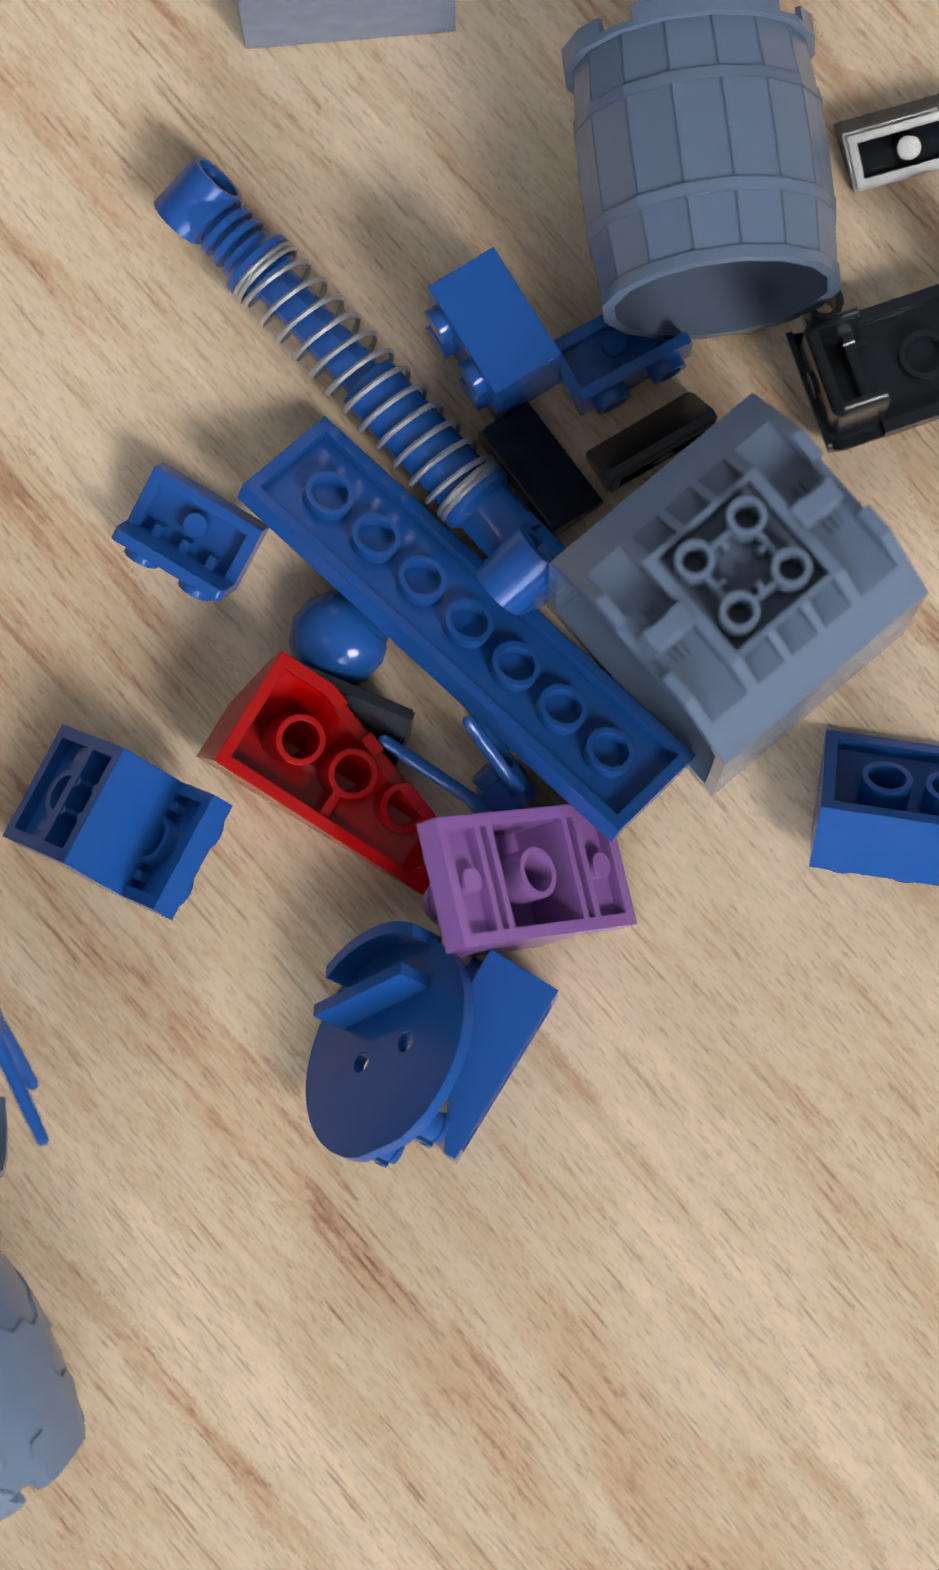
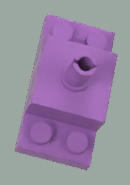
M570 804L439 817L416 824L431 885L424 892L423 906L429 919L440 926L446 954L456 953L460 958L487 955L491 949L501 953L536 948L577 935L619 930L637 924L617 837L610 842Z

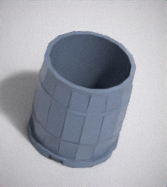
M643 0L630 4L632 20L613 25L604 30L603 20L597 18L577 29L561 49L566 89L574 94L575 120L573 122V135L577 152L579 184L587 228L588 249L591 260L594 263L599 285L604 323L624 334L652 339H672L683 332H687L690 339H706L748 333L789 322L822 307L840 291V269L837 262L835 227L836 197L834 196L830 151L822 110V97L816 84L811 58L815 55V33L812 15L802 6L795 7L796 15L780 11L779 0Z

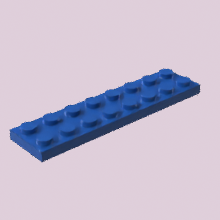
M324 416L242 485L237 498L610 842L641 814L695 758L696 755L538 610L523 615H515L498 604L482 587L476 577L475 571L484 561L327 417Z

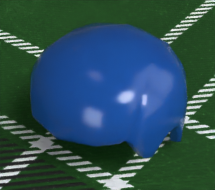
M331 590L309 598L293 616L289 646L292 655L298 662L356 685L367 681L383 663L387 650L388 636L339 591Z

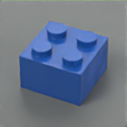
M494 247L428 286L429 309L424 311L429 325L426 326L427 333L444 359L451 355H454L459 363L458 368L463 376L459 379V383L477 411L487 407L496 421L560 383L561 352Z

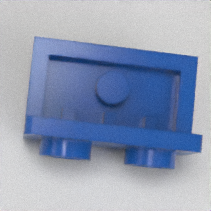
M603 314L554 340V343L561 352L560 381L580 416L593 409H596L599 415L616 409L631 398L632 395L629 389L649 378L656 385L674 377L686 368L687 365L684 359L690 356L693 344L687 332H683L672 339H652L624 334L604 323Z
M162 462L154 467L128 520L116 527L111 538L125 547L124 553L132 561L151 569L159 567L179 579L178 586L190 596L202 601L214 600L220 602L237 590L269 527L261 520Z

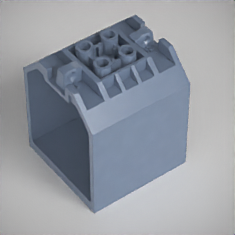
M753 392L549 563L547 607L604 672L696 755L687 768L711 796L716 794L903 635L929 593L893 532L869 504L863 508L821 460L823 452L800 426Z

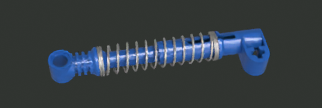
M194 157L154 201V207L161 218L182 238L192 244L201 245V250L207 256H212L211 261L217 267H223L222 273L227 277V289L233 294V298L242 304L243 308H250L259 300L268 307L259 320L260 326H266L276 317L285 325L278 333L275 343H283L292 335L301 342V345L292 356V361H299L308 353H311L316 358L318 363L310 371L309 379L317 378L326 370L330 373L335 381L327 388L325 396L332 397L344 388L348 394L344 399L346 405L342 409V414L353 412L362 421L359 426V432H366L369 429L379 439L375 445V450H382L386 447L396 458L392 463V468H398L403 465L413 476L409 480V486H415L417 483H420L430 494L426 498L425 504H431L436 500L440 505L437 516L441 517V521H445L450 528H462L488 556L475 571L477 579L487 593L498 604L515 615L526 614L547 604L549 563L567 548L508 486V474L502 469V465L498 464V461L493 456L486 455L481 457L476 452L478 440L475 437L464 439L459 434L461 421L458 419L447 421L443 417L444 403L441 401L430 403L426 399L427 385H413L409 381L410 367H396L393 364V349L382 348L373 352L377 344V332L366 330L357 333L360 327L361 315L357 312L341 315L344 308V297L340 294L324 297L327 292L328 280L325 277L308 279L311 273V262L308 259L295 260L298 248L293 246V243L284 235L272 234L267 229L262 230L263 224L256 217L252 218L253 213L247 207H241V193L231 179L204 157ZM300 264L306 265L302 279L292 269ZM321 282L323 287L317 296L309 285ZM332 300L339 301L335 314L325 305ZM354 317L356 322L352 331H350L342 321ZM371 335L373 339L367 349L359 339ZM388 353L389 358L381 363L375 358L381 354Z

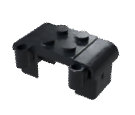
M939 284L859 311L857 307L842 311L844 298L840 290L827 302L832 308L831 312L811 311L802 316L805 325L804 332L794 334L790 331L785 333L828 453L848 450L939 420Z

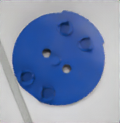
M408 921L382 923L366 930L350 941L326 966V978L342 986L337 994L314 1004L313 1016L321 1019L322 1022L313 1043L307 1068L306 1106L312 1129L325 1148L351 1161L369 1162L373 1160L376 1164L386 1168L388 1163L395 1164L399 1160L405 1145L409 1144L412 1140H417L420 1144L431 1148L433 1143L438 1145L446 1137L451 1122L450 1114L440 1112L439 1110L451 1093L467 1055L473 1028L474 997L466 966L456 953L446 954L445 945L442 944V937ZM413 1038L412 1044L410 1048L407 1050L409 1042ZM369 1059L367 1067L364 1069V1065L366 1061Z

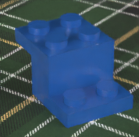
M62 724L2 836L21 847L58 863L116 896L173 920L179 906L190 896L194 885V878L210 848L219 841L224 830V822L233 805L212 793L181 782L121 746Z

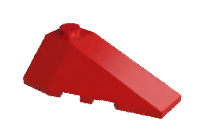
M279 650L229 703L197 754V757L413 891L424 895V892L430 885L416 824L438 817L414 786L404 779L383 752L384 748L375 736L368 732L347 706V700L336 686L285 652Z

